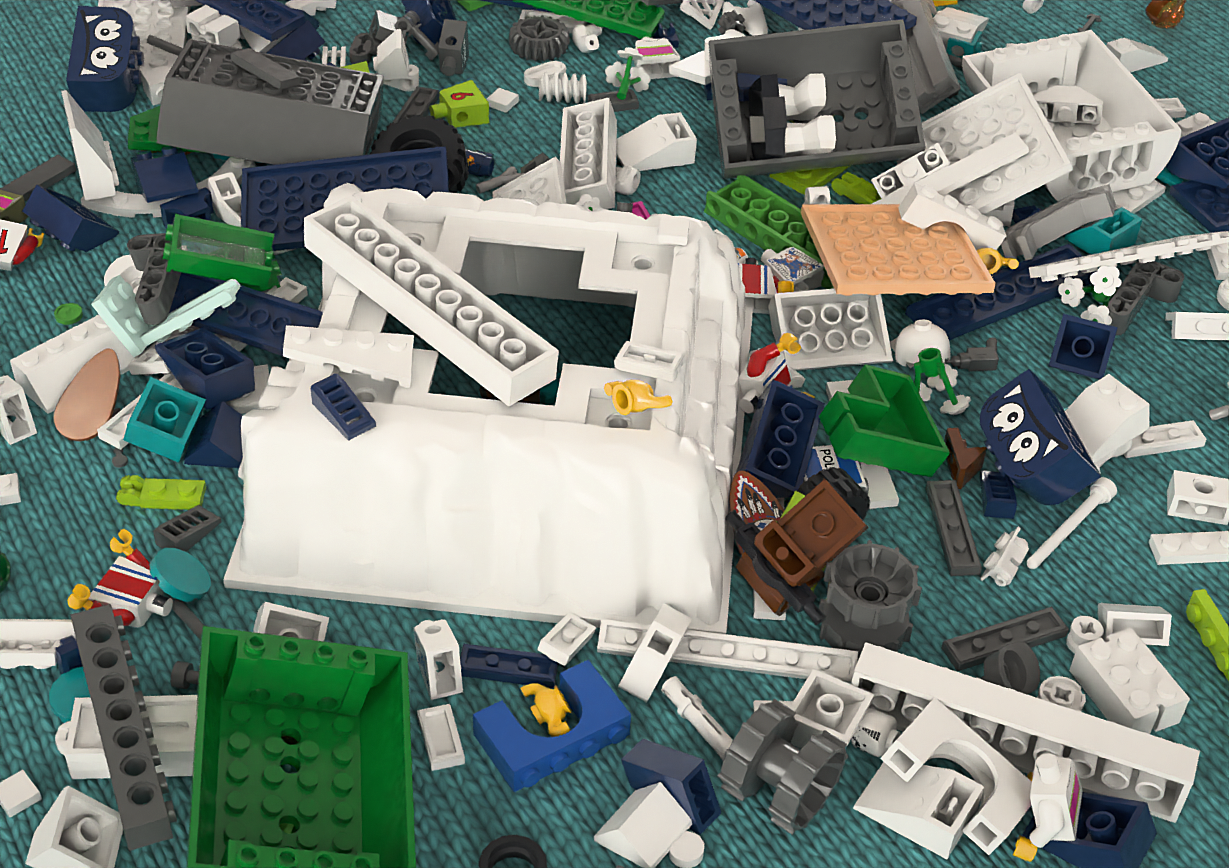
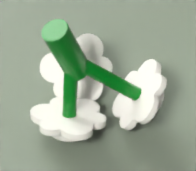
M625 48V51H618L617 53L620 57L627 59V64H621L617 61L613 66L610 65L605 69L607 83H612L613 86L619 87L617 98L620 100L626 99L629 86L633 85L637 92H641L642 90H648V83L651 81L650 75L645 72L642 66L631 68L632 60H643V55L639 54V51L634 48Z

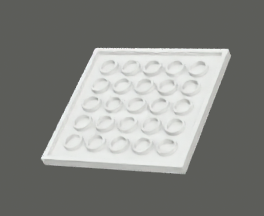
M1021 73L922 122L925 149L938 142L950 165L1015 132L1028 146L1029 153L943 195L944 197L946 195L952 196L959 204L965 207H975L982 215L1074 170ZM899 160L897 163L900 164L905 160Z

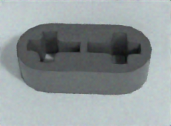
M360 33L354 38L349 49L350 62L352 64L365 61L368 64L373 54H370L372 43L369 33Z

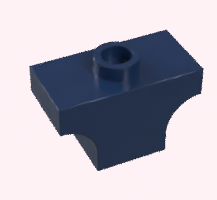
M204 187L198 190L199 193L184 195L161 204L160 209L164 227L167 229V224L173 225L175 214L212 221L211 214L214 213L211 192Z

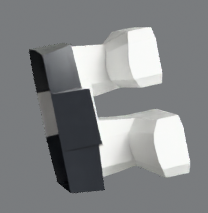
M777 74L761 75L749 88V118L754 161L830 153L835 148L836 136L833 116H819L812 120L823 109L826 102L825 77L823 74H809L795 87L778 84ZM787 120H812L807 124L787 123Z

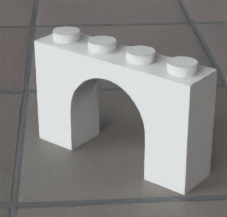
M934 697L880 759L906 782L912 778L927 760L932 758H945L954 761L967 770L975 782L985 787L979 809L963 828L962 832L990 855L1008 837L1032 805L1030 798L1032 781Z

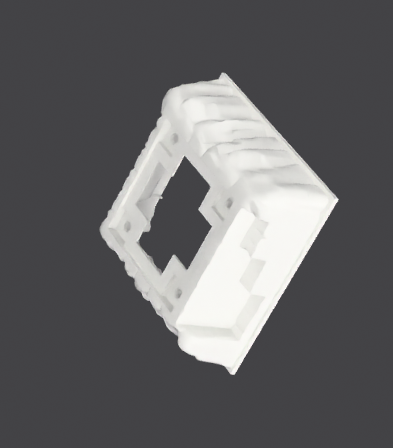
M349 183L331 190L324 202V208L352 195L484 295L503 293L633 307L635 312L630 342L685 354V364L681 366L679 374H676L675 381L671 382L615 368L563 363L555 406L521 402L507 406L501 400L429 393L439 357V351L413 348L410 388L399 386V381L385 378L384 382L371 379V374L354 370L352 374L340 371L337 365L329 363L319 366L289 358L285 370L281 367L272 366L268 386L264 388L259 401V409H252L243 415L241 420L244 468V522L223 579L225 588L558 623L568 612H571L597 628H600L602 618L651 625L663 604H666L692 618L687 629L726 634L734 533L733 527L725 520V517L730 513V488L741 458L744 411L739 406V401L743 398L739 377L749 362L747 357L750 351L753 306H745V286L740 279L737 255L733 243L728 236L714 232L707 222L688 216L652 214L645 220L630 212L611 211L597 208L592 212L587 207L556 204L553 202L539 204L536 200L525 197L521 199L494 197L488 201H483L476 195L433 192L429 197L424 198L416 191L396 187L393 189H377L363 192L356 185ZM660 217L690 219L687 245L657 243ZM322 261V300L318 310L322 311L323 315L318 328L382 333L389 312ZM335 373L348 384L376 421L375 428L349 441L312 404L311 386ZM641 380L652 387L654 396L669 395L672 398V405L664 408H648L642 412H630L627 415H622L616 410L612 395L608 396L605 393L604 385L614 381ZM357 417V418H355V419H353V420L347 422V424L349 425V424H351V423H353V422L359 420V418Z

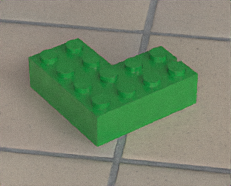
M865 364L847 388L850 394L836 391L819 415L826 434L830 436L829 440L837 457L845 460L850 459L868 465L873 464L886 467L890 470H900L913 475L932 477L950 452L911 376Z

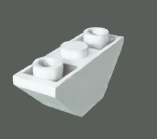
M1053 86L1034 95L1047 121L1086 124L1101 123L1103 101L1080 87Z
M937 142L925 149V151L914 155L873 178L871 181L882 199L949 166L950 163Z
M663 604L618 687L647 703L692 618Z

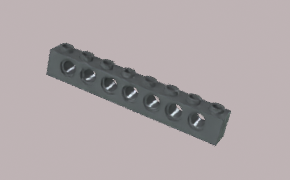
M111 604L70 614L128 849L131 851L171 839L173 834L170 823L176 822L177 818L172 800L164 802L163 794L169 793L164 771L156 773L155 766L162 764L157 745L149 746L148 739L153 738L154 735L149 717H141L140 712L147 711L142 690L135 692L133 686L140 684L135 665L128 666L126 662L133 659L128 640H120V636L126 635L121 615L114 617Z

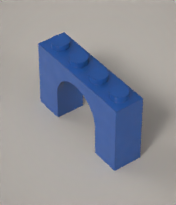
M589 660L560 673V691L579 719V723L571 731L563 735L542 737L528 732L519 724L503 700L473 714V735L513 792L524 787H531L540 779L554 772H561L570 764L582 758H589L596 754L598 750L612 743H620L630 735L631 713Z

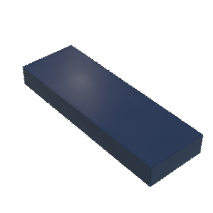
M463 644L460 655L461 676L522 685L539 683L547 688L554 689L559 662L551 660L545 654Z

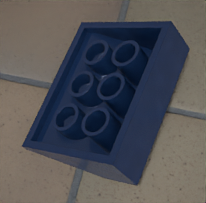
M1229 117L1181 137L1171 159L1165 167L1179 178L1225 189L1229 188Z

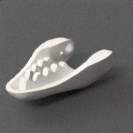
M748 0V8L736 7L730 2L723 3L722 15L733 10L737 14H742L745 19L743 24L746 29L744 30L751 35L768 34L764 12L758 2Z

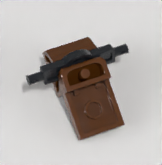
M826 479L819 483L780 520H772L761 531L753 522L746 524L737 514L736 510L731 511L725 517V520L736 531L734 539L745 551L736 565L737 570L774 614L781 616L792 606L797 613L804 610L815 625L820 624L826 618V615L815 605L814 601L817 596L811 588L824 577L825 572L823 568L827 562H831L869 528Z

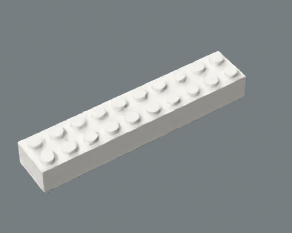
M352 195L304 217V243L308 250L507 406L515 404L556 379L559 350Z
M865 642L855 667L851 685L875 694L869 707L895 717L897 730L904 732L935 697L1019 771L1034 773L1035 761L1042 754L1050 753L1055 756L1069 758L1073 761L1082 786V792L1147 802L1151 815L1176 823L1193 785L1200 751L1183 744L1174 743L1146 732H1140L1112 721L1103 720L1078 710L1063 707L1044 699L1017 692L1014 689L1005 688L980 678H974L949 668L940 667Z

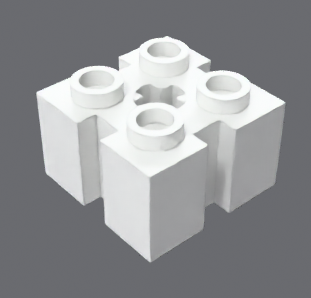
M207 5L185 16L187 32L192 34V40L242 49L241 43L237 40L240 37L237 20L227 15L222 16L219 14V11Z

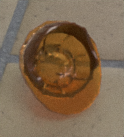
M1152 0L1147 5L1145 12L1152 21L1151 24L1162 29L1176 27L1184 18V4L1186 0Z

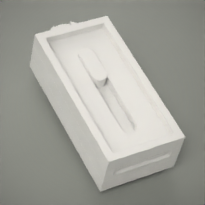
M197 695L143 696L147 711L140 712L141 717H149L154 735L153 738L148 739L149 746L157 745L162 764L155 766L156 773L164 771L165 777L192 776ZM91 697L75 698L71 721L65 722L58 728L55 736L56 746L59 752L65 755L71 779L111 778Z

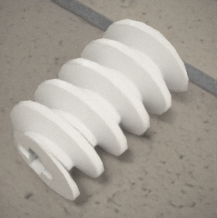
M545 72L543 78H540L539 101H542L543 96L546 95L547 101L551 102L553 95H555L557 102H560L564 96L566 103H569L572 97H574L575 104H579L581 97H583L584 103H586V76L582 74L580 81H578L576 74H573L571 79L568 80L567 74L563 73L562 78L559 79L557 72H554L552 79H550L548 72Z

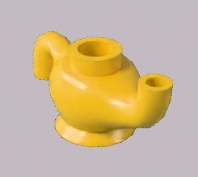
M983 247L976 250L990 275L997 272L1001 266L1016 269L1019 265L1018 260L1015 258H1004L995 249Z
M641 380L614 381L604 385L605 393L608 396L612 395L613 404L622 415H627L630 412H642L648 408H664L672 405V398L669 395L654 396L652 387Z
M539 683L527 684L520 688L526 698L530 695H535V705L531 706L530 709L540 725L544 722L547 723L548 733L551 737L560 736L571 731L568 723L562 721L567 713H572V710L556 684L554 689H549Z

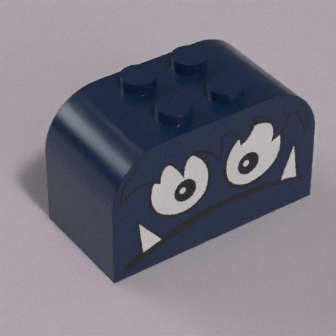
M78 6L66 77L70 95L84 112H116L123 110L136 97L137 84H141L142 81L140 66L144 65V53L140 50V38L136 35L133 19L128 12L117 7Z
M1030 369L997 390L984 403L980 412V426L987 438L984 441L985 446L998 459L994 462L997 469L1003 476H1009L1012 483L1018 489L1022 488L1038 503L1043 505L1062 503L1102 477L1057 396Z

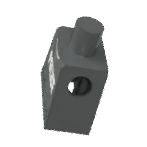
M444 19L438 53L440 71L446 76L463 74L469 57L467 21ZM451 38H455L457 40V43L455 45H452L453 40H451Z

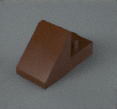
M947 428L944 442L950 454L947 456L946 462L952 480H956L958 489H962L983 467L987 447L967 448V442L965 439H962L959 428Z

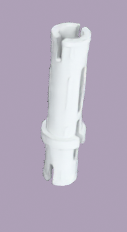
M677 676L669 678L662 685L663 689L661 691L678 708L677 713L683 719L687 718L724 761L725 752L731 746L733 739L702 706V700L697 695H692Z

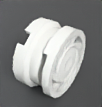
M1062 676L1049 677L1044 680L1037 696L1039 699L1081 712L1086 702L1085 694L1081 692L1082 687L1076 681Z

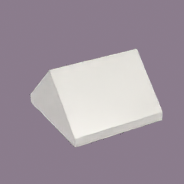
M659 782L635 790L596 833L594 841L642 868H655L680 836L690 828L692 819L664 785Z

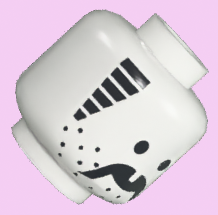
M869 707L852 736L851 742L855 748L873 756L881 757L898 739L901 733L897 731L895 717Z

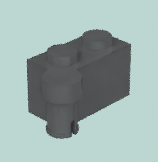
M379 10L375 11L369 28L372 43L370 54L377 55V47L396 30L394 24L400 17ZM405 34L403 38L406 45L408 36Z

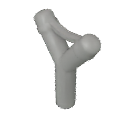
M511 166L500 176L476 184V190L479 194L505 185L525 173H517V169Z

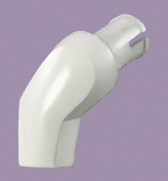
M592 23L587 26H576L572 31V40L576 47L582 53H590L598 49L599 41L597 36L601 35L602 27Z

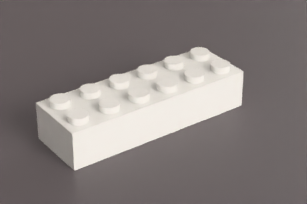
M610 98L563 108L560 163L567 204L575 205L583 194H588L591 198L596 197L599 199V206L602 209L615 208L617 119Z

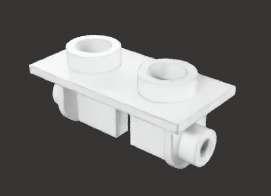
M1019 526L1010 534L1004 532L994 545L997 548L996 552L991 553L983 564L986 570L981 577L982 581L990 575L995 579V583L1002 587L1012 582L1018 566L1022 563L1029 550L1027 541L1017 537L1021 529Z

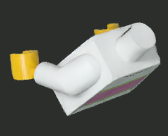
M1050 753L1042 754L1035 761L1034 773H1028L1027 778L1032 781L1030 798L1037 828L1030 833V839L1021 835L1018 837L1015 844L1016 848L1013 852L1014 856L1031 862L1035 857L1038 847H1044L1050 840L1075 841L1083 790L1073 761L1069 758L1055 756Z

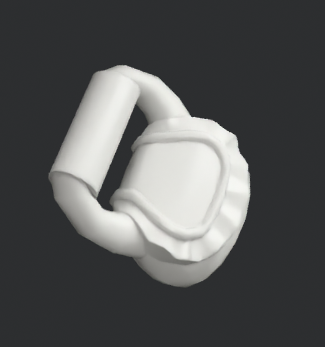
M625 165L623 168L616 167L615 192L623 195L633 194L640 183V171L631 165Z

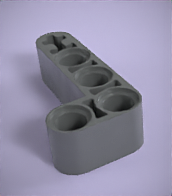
M166 233L138 235L131 238L127 243V248L135 268L143 271L135 301L144 322L148 325L162 323L168 317L181 272L173 271L172 269L170 272L166 271L167 260L162 259L165 243H170V241L165 240Z
M1138 260L1108 303L1109 316L1112 318L1110 326L1118 327L1116 335H1122L1126 332L1148 296L1165 303L1175 302L1178 299L1184 281V274L1177 269L1156 261L1139 263Z

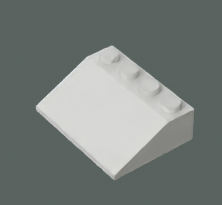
M67 90L61 91L85 200L115 196V186L119 185V180L109 142L103 141L99 129Z
M835 289L774 293L768 308L776 343H779L784 333H791L798 338L794 342L801 345L800 351L795 354L783 350L786 364L795 371L890 363L893 361L881 294H853L845 296L836 294Z

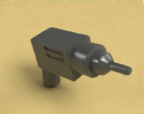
M989 338L986 341V347L967 348L966 352L952 356L949 361L945 359V363H950L953 367L957 366L958 369H968V372L995 371L999 361L997 339Z

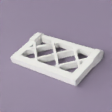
M683 0L680 9L711 30L724 0ZM698 3H702L704 9H700ZM709 4H713V10H711Z

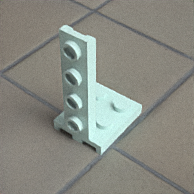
M120 274L108 282L91 305L130 354L135 357L141 354L153 342L162 343L167 340L173 331L177 329L180 332L184 331L193 324V320L197 318L203 320L209 317L215 311V308L220 305L222 308H225L236 300L235 294L241 285L237 280L230 279L168 314L166 320L156 325H148L144 322L135 301L136 295L130 284L125 282Z

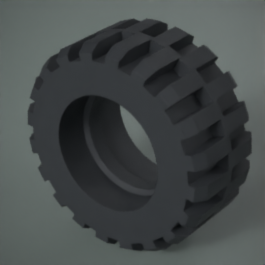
M413 115V118L409 119L406 117L400 118L399 122H392L387 125V130H382L377 135V140L375 139L372 143L370 154L446 146L449 192H460L465 186V181L468 179L469 166L463 138L453 125H448L447 121L440 118L436 120L434 116L426 115V117Z

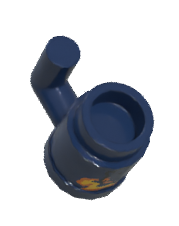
M465 149L469 174L479 177H490L495 164L494 154Z

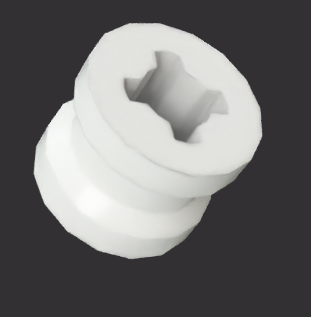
M1078 616L1073 620L1066 639L1068 648L1075 653L1077 646L1102 638L1103 626L1093 617Z

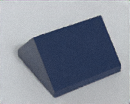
M1063 314L1049 367L1100 380L1104 377L1118 327Z
M221 401L200 417L193 431L184 458V464L239 468L243 459L241 420L243 415L224 401Z

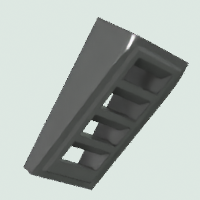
M197 505L153 530L155 543L162 549L177 548L187 552L222 522L221 518L202 506ZM200 516L204 518L205 521L198 519V517Z

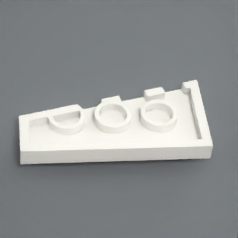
M286 325L283 357L319 366L329 363L337 365L340 371L352 374L354 370L371 374V379L384 382L385 378L399 381V386L410 388L414 335Z

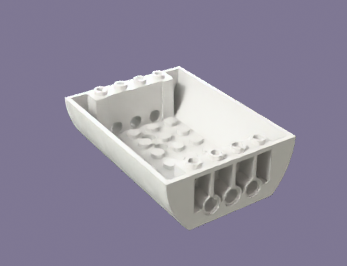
M1092 30L1069 35L1064 34L1059 37L1039 39L1035 42L1020 43L1011 47L996 48L991 51L962 56L964 78L974 95L1021 73L1033 96L1053 86L1080 87L1103 101L1100 124L1048 121L1074 169L1044 184L1057 201L1072 194L1110 184L1112 192L1150 184L1165 168L1178 145L1182 129Z

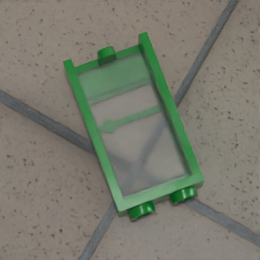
M175 214L173 225L167 224L165 240L170 241V243H165L162 259L167 260V272H170L172 269L177 272L224 281L235 279L239 284L260 286L259 289L267 290L272 272L270 264L273 253L270 250L274 240L273 233Z

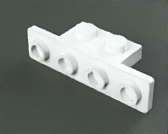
M0 619V667L11 669L18 666H33L37 669H46L56 666L58 661L55 648L61 646L59 640L70 635L76 640L72 621L67 619Z

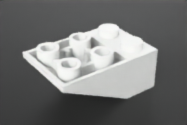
M681 112L657 115L617 138L616 156L622 167L631 165L639 171L694 164L697 138Z
M883 762L855 803L853 809L939 856L948 859L963 834V828L977 812L985 786L954 770L922 765L912 778L906 782Z

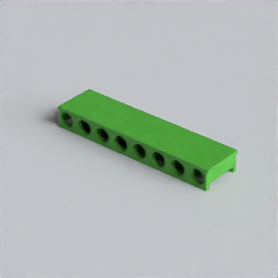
M745 175L737 176L736 181L715 193L712 191L707 192L704 212L763 250L772 249L778 254L789 247H794L823 265L801 216L800 208ZM824 267V277L821 286L825 289H834Z

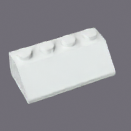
M98 314L86 322L11 359L10 363L15 382L23 388L24 393L49 414L55 411L64 391L82 367L104 349L109 348L116 352L120 364V375L129 371L127 368L128 364L139 355L133 357Z

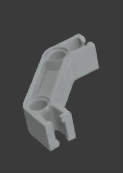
M1110 184L1072 194L1009 227L1005 231L1006 238L1001 243L1005 258H1015L1017 260V256L1024 255L1025 261L1033 259L1038 248L1085 223L1113 216L1117 206Z

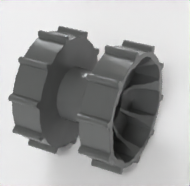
M868 540L867 544H858L845 548L835 557L832 563L827 562L824 581L828 582V592L826 599H821L819 609L826 615V618L821 622L819 638L825 639L832 648L858 651L857 660H859L865 642L897 652L904 641H910L913 624L909 623V611L913 605H918L922 587L918 586L917 572L919 566L912 565L905 556L899 553L900 549L898 547L892 549L884 545L872 544L871 540Z
M774 698L771 703H761L749 719L742 723L740 731L729 749L725 752L726 756L721 772L717 777L723 783L721 788L742 802L746 797L756 796L759 789L766 782L775 787L776 791L768 808L772 814L770 821L793 835L795 831L802 828L805 829L818 811L824 807V803L836 783L840 780V774L849 755L846 754L845 750L847 743L826 730L820 735H812L801 750L792 745L791 740L798 726L794 718L796 712Z

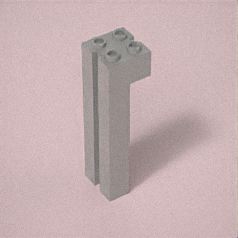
M889 0L891 3L917 17L916 25L906 30L919 111L923 114L961 89L932 16V14H937L933 0Z

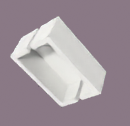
M1131 627L1107 635L1105 641L1099 638L1077 646L1069 671L1108 721L1149 734L1152 728L1157 732L1180 723L1190 698Z

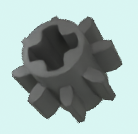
M735 10L723 13L720 20L717 21L720 25L718 30L721 35H724L725 31L730 29L742 33L746 29L743 24L745 19L742 14H737Z

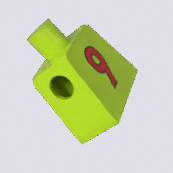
M469 80L441 90L439 92V104L430 105V114L435 119L444 117L449 125L451 124L455 128L489 123V102L475 83Z

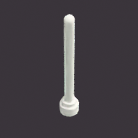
M1105 477L1097 479L1090 487V496L1034 552L1026 562L1027 567L1036 569L1098 504L1110 502L1117 494L1116 485Z

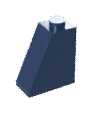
M642 739L621 759L630 786L638 790L661 782L692 819V825L689 829L694 833L701 835L722 813L704 759L646 739Z

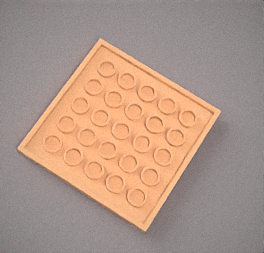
M802 204L801 216L836 294L850 296L853 294L904 295L906 293H919L930 295L931 293H946L955 295L957 293H972L979 295L982 293H994L995 281L963 227L954 222H937L923 230L901 220L898 208L900 204Z

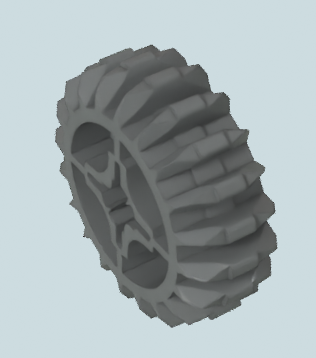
M535 15L533 17L526 16L525 19H518V22L513 23V27L510 28V48L514 54L519 55V58L526 57L527 61L530 59L535 60V62L537 60L545 62L547 59L552 61L554 57L560 58L561 54H565L566 49H568L570 39L568 28L565 27V23L560 22L559 19L553 20L551 16L548 18L543 15L541 17Z

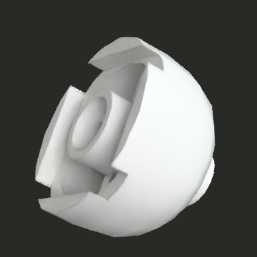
M929 320L915 321L914 324L904 328L896 339V361L906 367V362L913 364L919 362L918 355L922 350L937 348L941 352L942 361L945 365V359L950 360V342L946 332L939 326L932 324Z

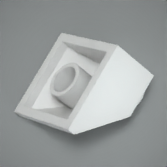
M70 786L65 787L34 832L25 864L33 868H114L123 834L119 812Z

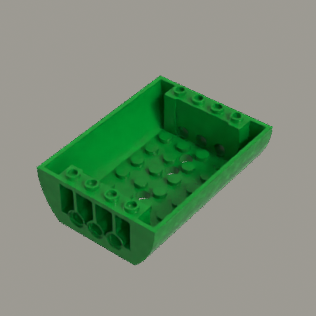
M203 626L200 645L186 868H416L408 652ZM291 736L298 743L294 745L287 744L281 737ZM281 765H292L296 768L297 772L287 773L281 768ZM283 823L293 824L297 832L285 833L279 825Z

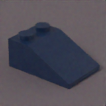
M167 146L161 149L162 152L141 151L136 153V157H131L137 188L147 203L199 193L187 158L181 148L177 149L174 146Z
M204 327L155 345V350L186 392L206 399L203 407L206 410L215 407L221 401L228 402L255 391L253 360Z
M1082 792L1075 841L1050 840L1042 849L1078 868H1139L1157 832L1147 802ZM1034 816L1022 834L1023 837L1030 839V833L1037 828Z

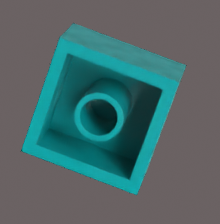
M150 377L128 421L123 440L179 463L199 421L206 399Z

